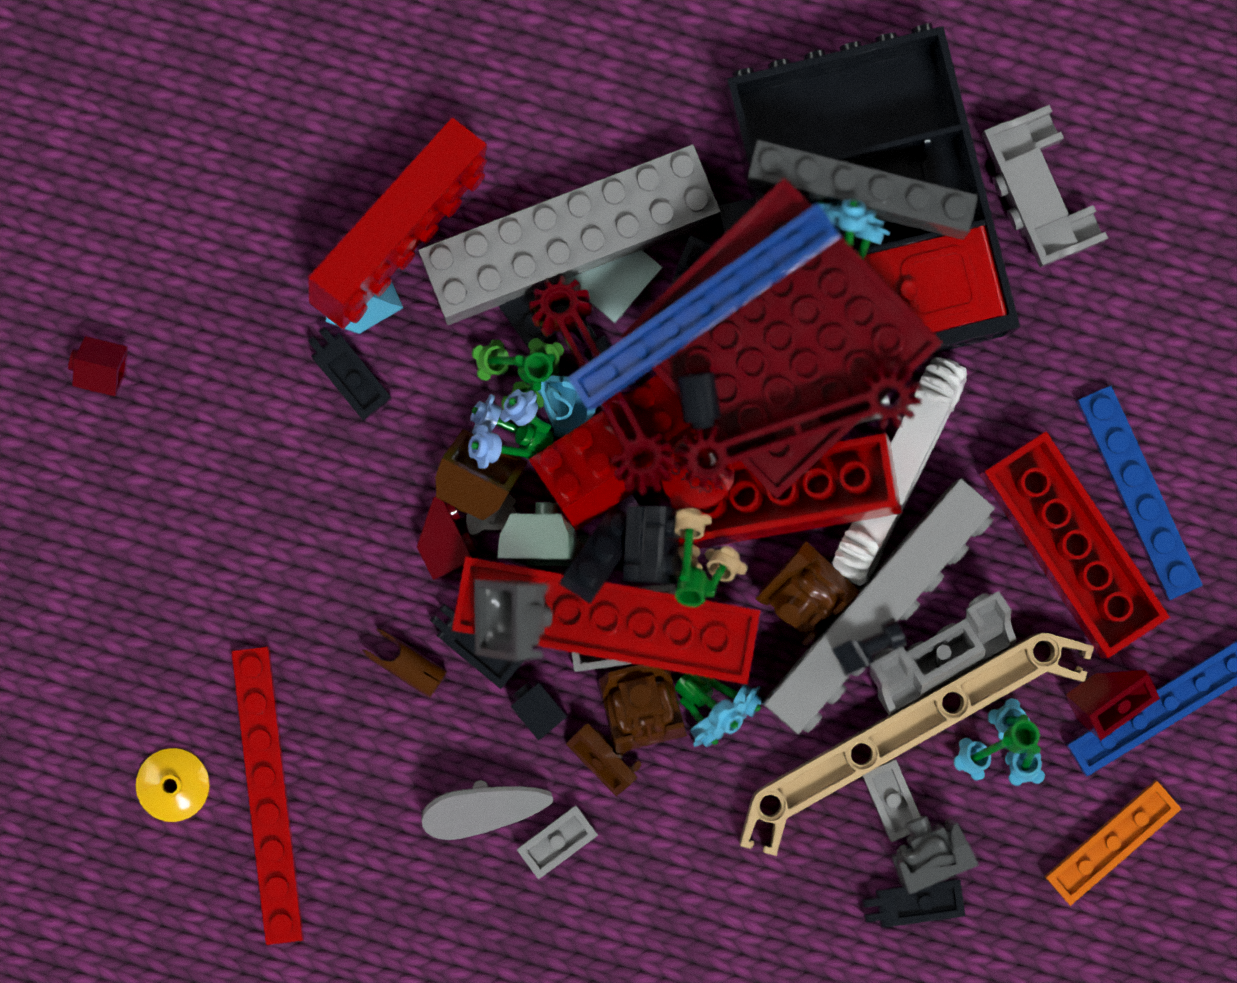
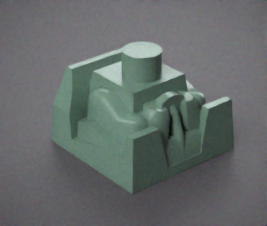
M537 502L535 514H510L500 534L497 558L519 566L570 567L590 538V535H578L571 523L564 519L562 514H557V503Z

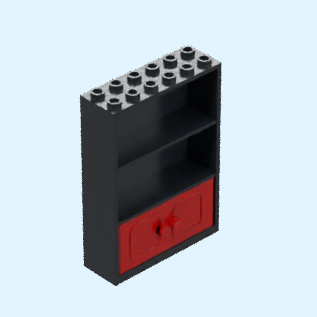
M924 24L912 28V34L897 37L896 32L887 33L876 37L875 43L862 46L861 41L850 42L840 46V51L826 54L825 50H818L805 54L802 61L790 63L789 59H781L769 63V69L754 72V68L750 67L733 72V77L727 79L724 94L746 181L756 144L759 140L978 195L970 230L963 240L878 219L884 222L882 229L887 230L890 234L889 236L884 235L881 245L870 242L864 259L943 342L932 354L1009 336L1020 328L944 26L933 28L932 24ZM748 186L750 197L754 198L755 204L769 192ZM808 201L811 205L817 204L815 202ZM834 225L838 233L845 239L846 230ZM854 236L852 248L858 253L862 239Z

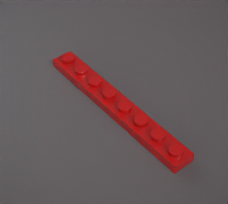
M270 647L232 651L266 945L303 941V924Z

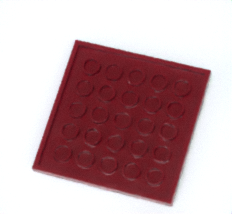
M784 177L620 336L624 339L813 206ZM841 236L840 239L662 361L652 370L679 398L677 377L698 372L714 371L721 417L714 419V423L718 426L716 436L723 438L868 389L871 385L865 382L863 375L868 372L875 379L879 378L876 372V365L882 364L884 367L885 375H890L892 363H897V377L900 378L907 369L913 372L943 342ZM883 387L878 393L880 402L895 387ZM863 400L820 415V420L823 422L868 407L870 402ZM860 420L740 461L778 498ZM775 431L730 445L727 448L731 452H735L776 438L777 434Z

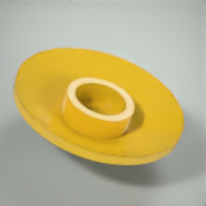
M179 748L163 749L149 756L140 767L136 778V793L142 807L151 816L166 822H178L195 815L205 804L210 789L209 775L202 761L191 752ZM167 779L176 781L177 789L175 792L170 793L165 790L164 783Z

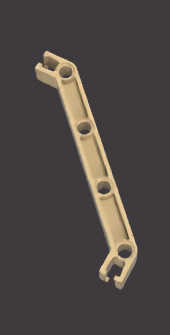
M1048 633L1030 635L893 715L886 716L760 787L751 798L739 841L740 846L749 849L753 848L754 841L750 840L756 821L761 819L765 822L773 823L770 845L766 844L762 852L777 856L787 818L1045 672L1085 682L1087 672L1083 671V668L1076 666L1075 671H1071L1059 666L1058 661L1061 657L1062 648L1080 651L1079 654L1083 655V658L1090 660L1094 646ZM1040 641L1046 642L1050 647V656L1044 662L1038 661L1033 654L1035 644ZM950 692L956 693L960 698V707L953 713L946 712L942 705L944 696ZM864 743L870 749V757L865 763L856 764L852 760L851 751L855 745ZM767 795L778 797L780 801L778 811L772 815L763 814L760 810L762 798Z

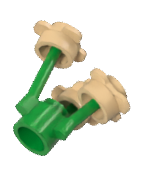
M684 508L676 512L674 530L681 536L680 538L684 539V547L678 548V554L682 559V569L680 574L677 575L678 584L675 598L679 603L688 607L702 605L706 596L714 597L716 586L720 580L728 582L733 580L736 573L744 575L747 571V566L740 562V556L733 548L729 546H723L719 550L710 548L705 553L706 559L709 560L707 569L712 575V578L708 581L706 573L702 570V565L698 562L700 549L693 545V540L704 536L705 525L710 524L712 518L694 508Z

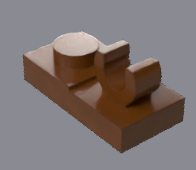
M588 723L566 743L575 755L616 797L638 778L634 773L641 767V762L638 760L632 766H627L622 761V756L627 751L614 753L604 735L600 731L593 729Z

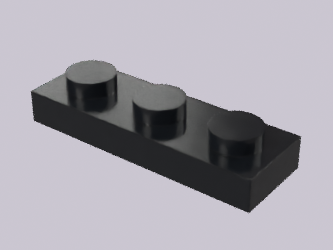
M615 506L608 510L559 582L560 585L589 604L592 603L624 555L626 513Z

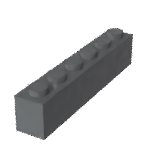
M759 140L756 144L746 183L747 186L770 191L785 177L807 201L818 203V201L822 200L824 203H832L833 207L842 206V202L845 200H858L865 204L866 210L874 211L878 219L962 240L969 233L978 195Z

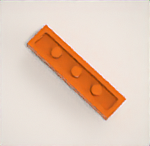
M1154 780L1044 877L1064 901L1071 906L1181 810L1180 806L1161 784Z

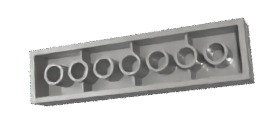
M690 145L419 249L418 251L448 326L505 304L507 301L534 293L535 289L546 288V279L552 281L554 285L558 283L561 275L568 279L629 254L648 249L718 222L721 211L695 147Z
M962 479L951 483L877 568L869 581L859 589L860 593L837 614L763 699L761 704L793 732L799 734L804 730L809 733L823 717L818 713L826 702L833 705L847 689L843 683L850 675H844L832 648L849 640L860 641L882 632L881 624L891 618H894L896 622L899 619L907 620L920 606V603L916 600L923 591L925 593L933 591L945 577L940 572L947 563L949 565L952 563L956 564L967 552L969 547L965 542L971 536H980L993 522L989 515L995 508ZM866 667L852 673V675L859 676Z

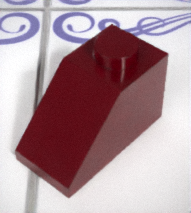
M1145 670L1097 673L1065 694L1077 720L1100 741L1160 699L1149 673Z

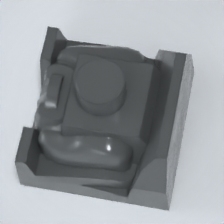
M475 579V655L512 661L543 657V651L532 649L537 647L539 635L544 634V628L549 627L552 623V611L548 605H544V597H542L548 590V584L520 580Z
M927 815L906 823L911 835L906 837L908 846H905V844L899 846L896 853L891 855L899 882L909 894L979 866L961 828L952 818L946 819L944 828L940 824L931 827Z

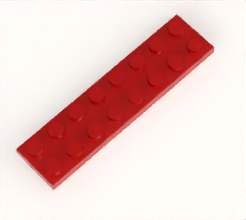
M465 557L452 631L475 635V579L520 580L548 584V590L542 597H544V605H548L552 611V623L549 627L544 628V634L539 635L537 646L748 684L761 610L706 600L698 607H688L679 603L673 594L608 582L604 583L592 603L589 604L559 584L564 574Z

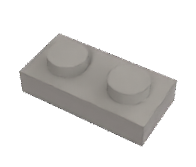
M893 759L862 776L890 842L910 835L906 823L921 817L896 759Z
M575 805L517 848V851L539 880L597 837L598 833L578 806Z

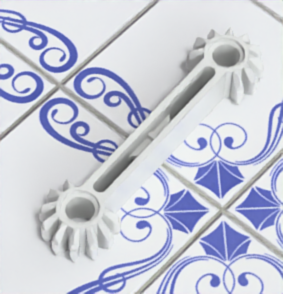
M936 357L931 360L930 365L926 367L923 376H921L919 382L921 388L914 395L921 398V405H909V408L915 413V417L909 419L904 416L902 426L898 428L891 442L902 512L950 413L954 411L961 393L964 391L963 388L967 381L966 368L951 359ZM901 514L852 522L835 552L836 555L832 562L833 566L851 583L858 586L867 583L879 565V561L884 554V548Z

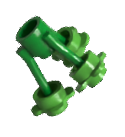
M534 338L528 344L530 354L525 357L521 355L509 356L504 348V344L497 339L492 340L489 345H477L473 348L472 357L477 362V376L479 379L489 380L491 375H503L508 371L509 365L518 366L519 376L524 382H516L513 385L512 392L520 389L523 393L532 390L537 394L536 402L538 409L543 407L544 399L539 395L538 391L541 390V382L547 380L551 375L557 376L560 372L558 365L560 356L564 353V348L560 343L547 344L543 343L539 338ZM504 396L501 400V406L503 409L505 400L508 398V396Z

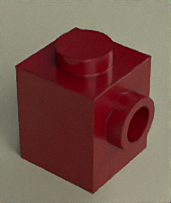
M85 336L79 349H73L69 358L68 369L73 371L72 386L115 397L126 375L128 346Z

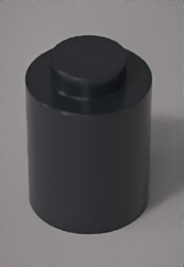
M698 372L677 377L684 423H692V429L715 426L714 419L721 417L715 372Z

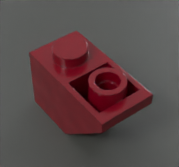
M436 496L433 497L417 544V549L434 581L464 567L465 557L473 558L471 554L477 551L469 533L461 534L455 523L456 520L461 518L456 507L438 499Z

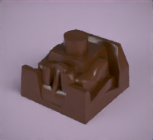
M462 429L441 459L435 476L436 497L456 507L459 511L484 521L500 509L508 493L517 483L528 461L518 456L500 454L496 462L489 463L485 469L479 468L476 459L469 456V442L474 434Z
M805 541L768 579L755 599L763 605H772L775 614L780 619L804 634L802 643L806 646L860 591Z
M637 665L608 672L599 679L598 685L616 754L687 736L670 670Z

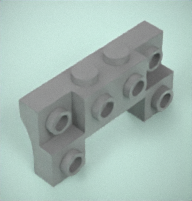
M1050 105L984 130L981 134L996 167L994 170L996 176L992 177L995 189L1000 197H1006L1011 208L1007 210L1009 221L1014 230L1020 229L1022 236H1026L1039 268L1069 255L1072 256L1108 239L1106 232L1101 233L1094 217L1096 212L1094 205L1069 215L1041 150L1055 145L1064 139L1061 132L1057 133L1050 117L1052 112Z
M999 591L991 596L985 593L972 600L966 612V619L957 624L951 623L943 627L931 639L925 642H917L906 651L903 647L894 651L892 648H887L873 658L874 662L870 664V676L878 687V699L889 716L1016 644V636L1011 625V609Z

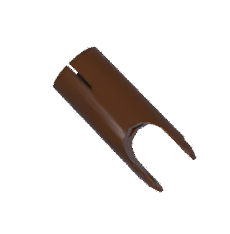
M377 628L376 631L397 646L400 651L399 657L393 661H384L365 649L362 650L363 653L388 672L428 698H431L448 671L397 637Z

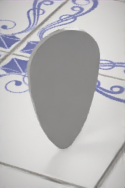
M477 781L474 783L473 789L450 792L430 802L422 812V826L426 833L438 839H462L524 820L549 806L553 802V796L550 791L524 786L488 787L485 781Z

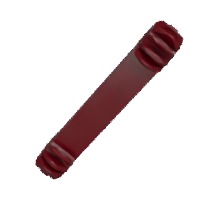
M562 275L558 279V284L555 285L552 284V281L546 279V290L535 289L534 296L537 300L529 304L530 311L534 313L532 317L533 324L537 327L542 326L541 331L546 337L555 331L560 332L578 367L581 369L586 363L569 333L571 330L579 331L593 359L600 356L596 345L581 320L582 317L593 313L592 304L588 303L591 298L590 294L586 289L580 290V282L576 279L568 285L566 278ZM565 303L570 305L565 312H553V309L559 304ZM619 391L599 405L624 450L623 454L615 455L611 459L613 466L617 467L614 475L618 481L625 480L624 486L628 491H631L638 485L640 494L645 495L647 486L652 485L653 489L659 492L661 490L659 480L671 482L672 474L669 470L676 468L677 465L676 459L671 457L674 452L673 446L670 443L663 444L664 438L660 433L651 439L645 438L623 395ZM617 403L636 437L635 440L629 441L626 439L610 409L611 404ZM643 456L653 458L652 464L646 468L635 466L636 461Z
M892 363L890 375H885L884 367L882 364L876 365V372L879 378L875 379L868 372L863 375L865 382L871 385L868 389L723 438L716 437L717 425L710 427L709 435L707 436L704 429H695L698 440L686 433L682 440L689 447H678L676 454L688 459L679 462L677 468L678 470L691 468V471L685 478L688 483L692 482L696 475L701 477L699 488H706L708 478L712 479L715 488H719L722 485L719 474L728 480H732L734 477L733 471L726 466L728 464L879 414L881 415L880 428H886L888 417H893L895 426L901 427L902 421L899 415L901 412L909 419L915 417V413L907 404L921 405V398L908 395L918 391L921 388L919 382L905 384L912 376V372L909 369L904 371L900 378L897 377V363ZM892 386L899 391L900 398L895 404L885 405L880 402L878 393L883 387ZM863 400L870 402L868 407L823 422L820 420V415ZM775 431L777 434L776 438L735 452L727 449L730 445ZM702 448L714 449L719 456V461L712 466L701 463L698 458V452Z

